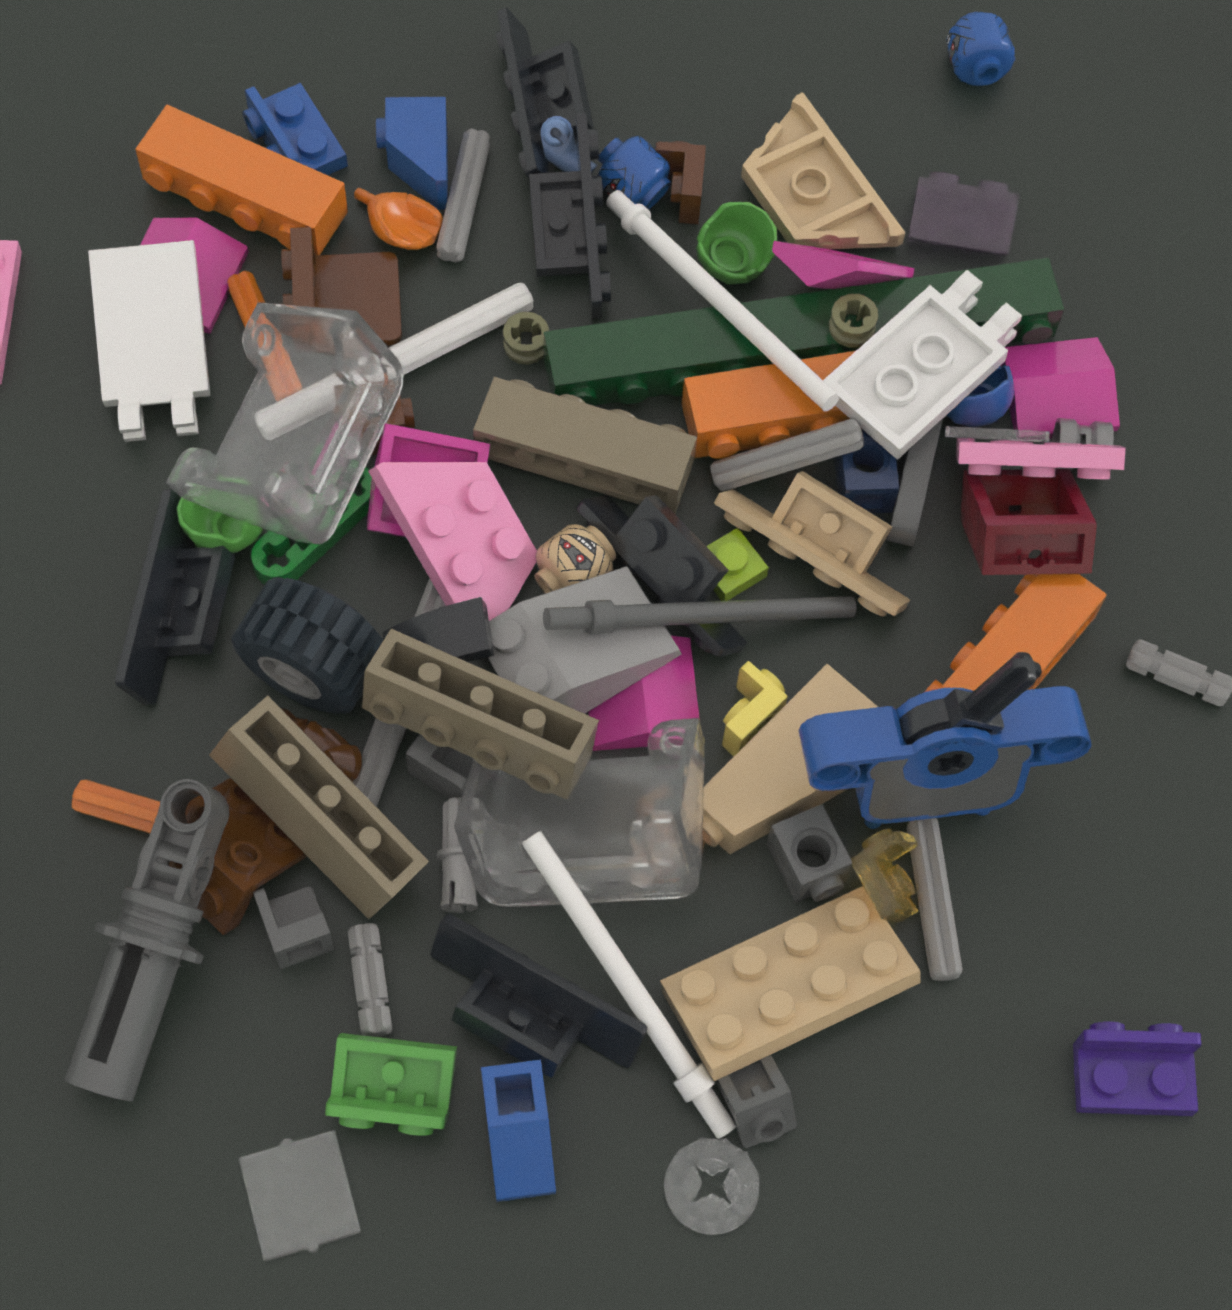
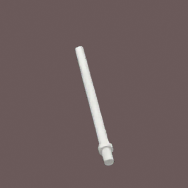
M620 190L614 191L609 195L606 205L621 219V226L630 235L637 234L823 411H829L837 404L839 395L651 220V212L643 204H634Z

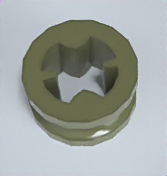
M847 294L840 297L833 305L829 320V332L833 339L846 347H860L874 335L878 322V309L875 303L861 294ZM846 315H857L856 321L863 318L862 325L860 327H851L850 320L844 323Z
M524 311L508 318L503 329V347L506 355L512 361L518 364L529 365L537 363L544 358V332L549 331V327L542 316L534 312ZM532 332V344H521L520 333Z

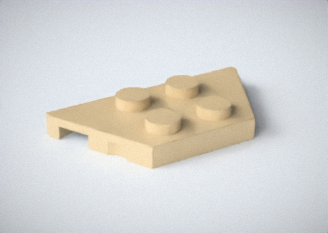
M802 92L796 95L789 112L780 123L776 122L765 136L764 144L755 149L742 165L741 178L763 209L768 213L787 243L825 249L897 247L903 244L906 232L805 94Z

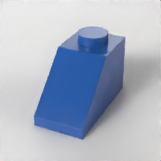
M385 97V118H376L377 149H386L388 169L435 208L445 210L448 200L446 97Z

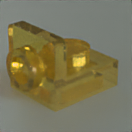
M885 829L870 836L861 845L864 851L851 858L852 866L881 919L900 923L918 912V909L911 898L915 894V888L911 879L900 865L896 864L893 866L892 862L917 847L918 844L913 835L901 831L892 832L891 829Z

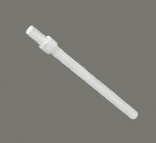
M539 831L521 844L637 1019L647 1026V1034L677 1079L673 1084L687 1103L692 1100L717 1139L736 1128V1124L711 1088L715 1081L712 1080L703 1063L695 1064L543 833Z

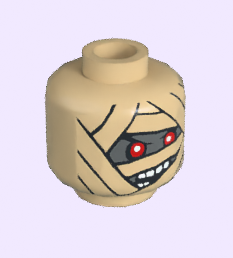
M570 524L539 547L535 556L539 571L534 577L541 590L546 594L614 571L612 562L616 559V553L608 539L596 527L589 525L585 528L578 524Z

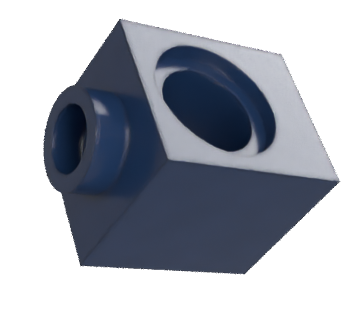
M862 429L864 446L860 450L834 458L838 493L870 513H892L899 491L896 458ZM868 465L875 469L876 472H863L856 466Z

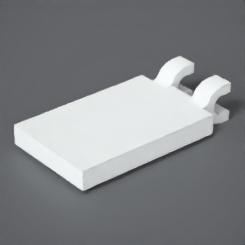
M194 241L88 250L102 402L105 407L118 406L119 431L123 433L124 441L146 440L143 406L171 403L173 427L176 428L177 436L199 434L195 398L210 396Z
M968 270L943 294H940L929 285L823 380L839 395V400L835 406L850 419H855L868 435L897 460L1005 362L1008 350L1004 346L1016 336L1017 331L1013 327L1021 321L1022 315L1007 302L982 327L965 315L977 305L978 299L974 294L982 288L983 284Z

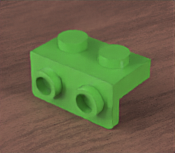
M340 1033L336 1042L331 1096L326 1102L325 1115L339 1117L340 1125L358 1129L372 1128L375 1122L398 1124V1131L416 1136L432 1135L434 1129H444L450 1114L457 1046Z

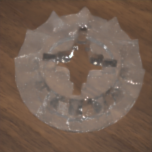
M701 1137L697 1141L680 1148L671 1160L664 1181L665 1197L674 1216L689 1229L709 1235L727 1233L741 1226L754 1211L759 1199V1173L750 1160L748 1152L731 1144L727 1138L719 1140ZM695 1166L702 1172L705 1170L711 1176L716 1175L719 1171L723 1173L727 1168L730 1169L722 1186L730 1204L724 1198L720 1199L714 1193L709 1194L706 1198L702 1196L696 1203L693 1201L697 1197L702 1185L701 1177L698 1175L699 1171Z

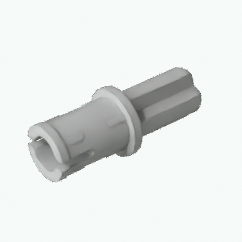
M453 797L443 804L442 849L437 851L436 859L442 862V901L440 908L446 912L464 913V905L469 912L478 908V902L476 901V862L482 859V852L476 849V804L470 798Z

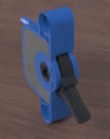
M1017 652L974 691L965 688H941L927 691L908 699L897 709L893 706L825 713L807 719L800 725L798 730L810 786L822 791L855 788L864 823L871 829H876L881 824L973 813L985 816L992 810L1010 805L1021 796L1030 767L1060 764L1078 759L1090 750L1091 739L1078 694L1073 688L1056 686L1027 690L1041 676L1042 670L1040 664L1033 661L1030 654L1026 652Z

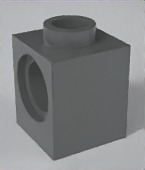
M823 804L771 825L766 845L795 903L811 896L815 902L832 897L844 888L843 882H846L853 863ZM804 850L816 851L824 858L826 864L820 867L806 866L799 860L797 854Z

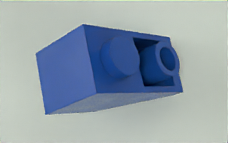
M541 1060L481 1067L496 1201L556 1194Z

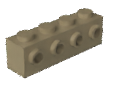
M498 377L493 378L473 429L474 441L490 443L489 460L639 505L645 497L657 495L674 514L677 512L694 463L697 436L687 434L683 429L675 425H656L639 420L624 410L612 409L609 411L586 404L582 399L573 395L563 394L558 396L538 390L523 380L514 379L508 381Z
M390 629L365 669L362 708L371 712L377 719L388 724H399L419 733L428 742L436 746L450 747L466 754L487 769L501 770L522 779L530 787L541 793H553L568 800L591 758L599 720L396 630Z
M266 696L228 729L209 754L368 919L389 902L429 862L269 696Z

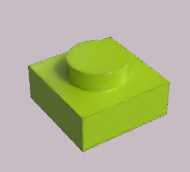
M739 528L734 529L706 546L729 570L713 589L721 601L732 599L767 577L769 567Z

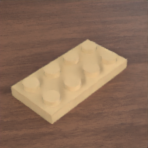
M862 886L660 980L662 994L712 1080L716 1081L920 984L921 976L920 969L865 887Z

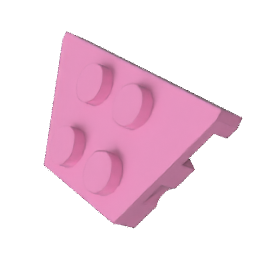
M382 462L368 471L446 606L482 597L487 605L489 621L510 609L536 564L535 556L537 550L487 462Z

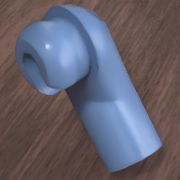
M561 116L548 118L541 127V140L545 158L563 172L579 171L577 146L571 124ZM590 160L592 175L597 165Z

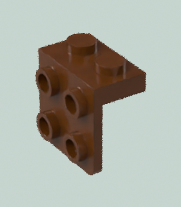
M311 227L290 228L291 249H282L281 258L284 281L292 280V293L283 294V312L285 325H295L299 350L384 346L399 343L402 339L397 256L392 252L316 256Z
M232 778L213 787L227 800L229 818L214 857V866L210 880L201 895L197 907L204 912L202 917L207 919L223 935L240 925L253 897V892L257 888L308 857ZM202 795L192 799L187 805L186 819L189 824L197 821L204 812L205 803ZM176 862L169 863L170 867L182 869L183 867L182 864Z

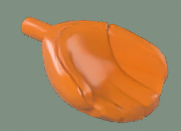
M362 188L355 190L354 198L368 205V217L373 232L385 243L402 249L419 250L434 244L440 234L443 216L437 208L423 199L401 192H385L374 195Z

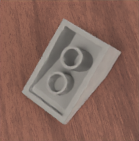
M627 566L519 602L489 621L494 656L488 657L498 676L584 714L682 655L664 625L615 627L612 633L588 634L586 629H545L543 624L545 608L585 606V603L590 600H611L614 605L650 604Z

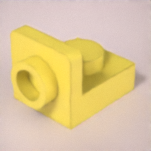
M749 661L739 669L736 685L738 691L745 698L738 701L723 720L726 725L722 746L733 756L786 705L788 698L785 694L784 686L773 673L766 669L760 671Z

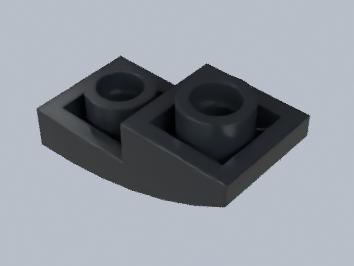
M482 597L423 613L382 632L383 640L390 629H393L466 662L494 656L487 605Z

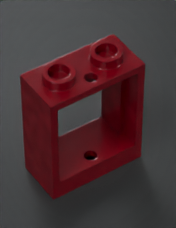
M1023 469L1001 470V475L968 474V470H964L960 519L982 575L1092 573L1097 523L1070 469H1056L1055 477L1022 476ZM1010 505H1020L1016 511L1009 510ZM1033 550L1041 551L1037 558H1030L1029 553Z

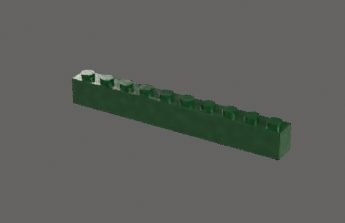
M1049 257L967 269L983 282L982 288L974 294L978 299L977 305L965 314L978 326L982 327L1007 302L1022 315L1021 321L1013 327L1017 331L1016 336L1009 343L1023 341L1027 344H1035L1049 337H1055L1065 309ZM966 270L742 302L741 304L799 359H807L856 351L860 348L846 347L839 344L829 332L831 311L834 303L840 297L847 294H861L875 303L878 309V322L874 333L876 334L929 285L940 294H943ZM714 307L544 332V363L550 392L558 396L563 394L573 395L592 406L616 402L636 404L649 397L669 394L682 397L684 378L774 364ZM848 314L845 317L844 323L850 320L851 327H860L863 318L856 321L857 315Z

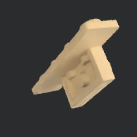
M804 471L796 474L774 514L736 490L732 489L718 494L714 504L726 511L724 518L729 523L744 531L751 532L752 529L757 530L770 539L768 542L769 547L778 554L795 560L798 556L814 566L813 574L821 581L836 588H840L843 584L859 594L858 602L869 611L880 616H886L887 613L895 616L904 611L909 604V598L867 573L869 566L893 526Z

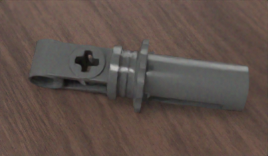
M183 779L174 782L165 790L150 836L140 853L137 874L133 885L123 889L121 898L125 899L124 907L122 906L121 917L119 916L117 922H97L96 932L113 937L112 942H108L110 948L64 1081L104 1096L124 1101H133L177 970L183 967L180 964L181 960L197 964L202 963L204 956L188 945L189 935L193 931V924L195 925V922L200 923L204 913L197 907L201 895L210 880L214 866V857L229 818L227 800L219 791L192 779ZM202 795L205 803L204 812L197 821L189 824L186 819L187 805L193 798ZM176 862L182 864L183 867L182 869L170 867L169 863Z

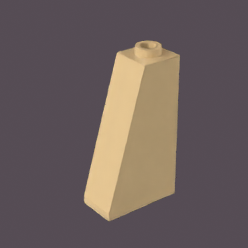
M826 664L692 798L689 818L693 821L691 826L695 833L708 845L716 847L719 844L729 854H732L767 835L770 832L771 825L821 805L848 790L822 791L810 786L798 730L802 723L816 715L876 708L878 706L830 665Z

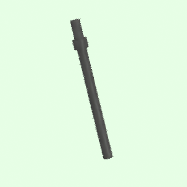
M853 596L614 605L611 600H590L585 603V606L545 608L543 624L546 630L586 629L588 634L612 633L615 627L852 618L856 613V601Z

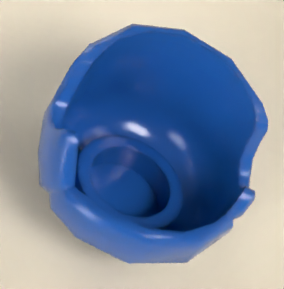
M1007 365L999 366L953 408L946 417L956 425L973 428L993 424L1003 417L1014 397V383L1010 367Z

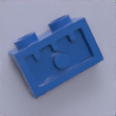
M301 83L265 99H262L254 86L245 90L248 109L242 111L243 119L254 139L262 137L267 145V149L325 175H330L348 166L345 151Z

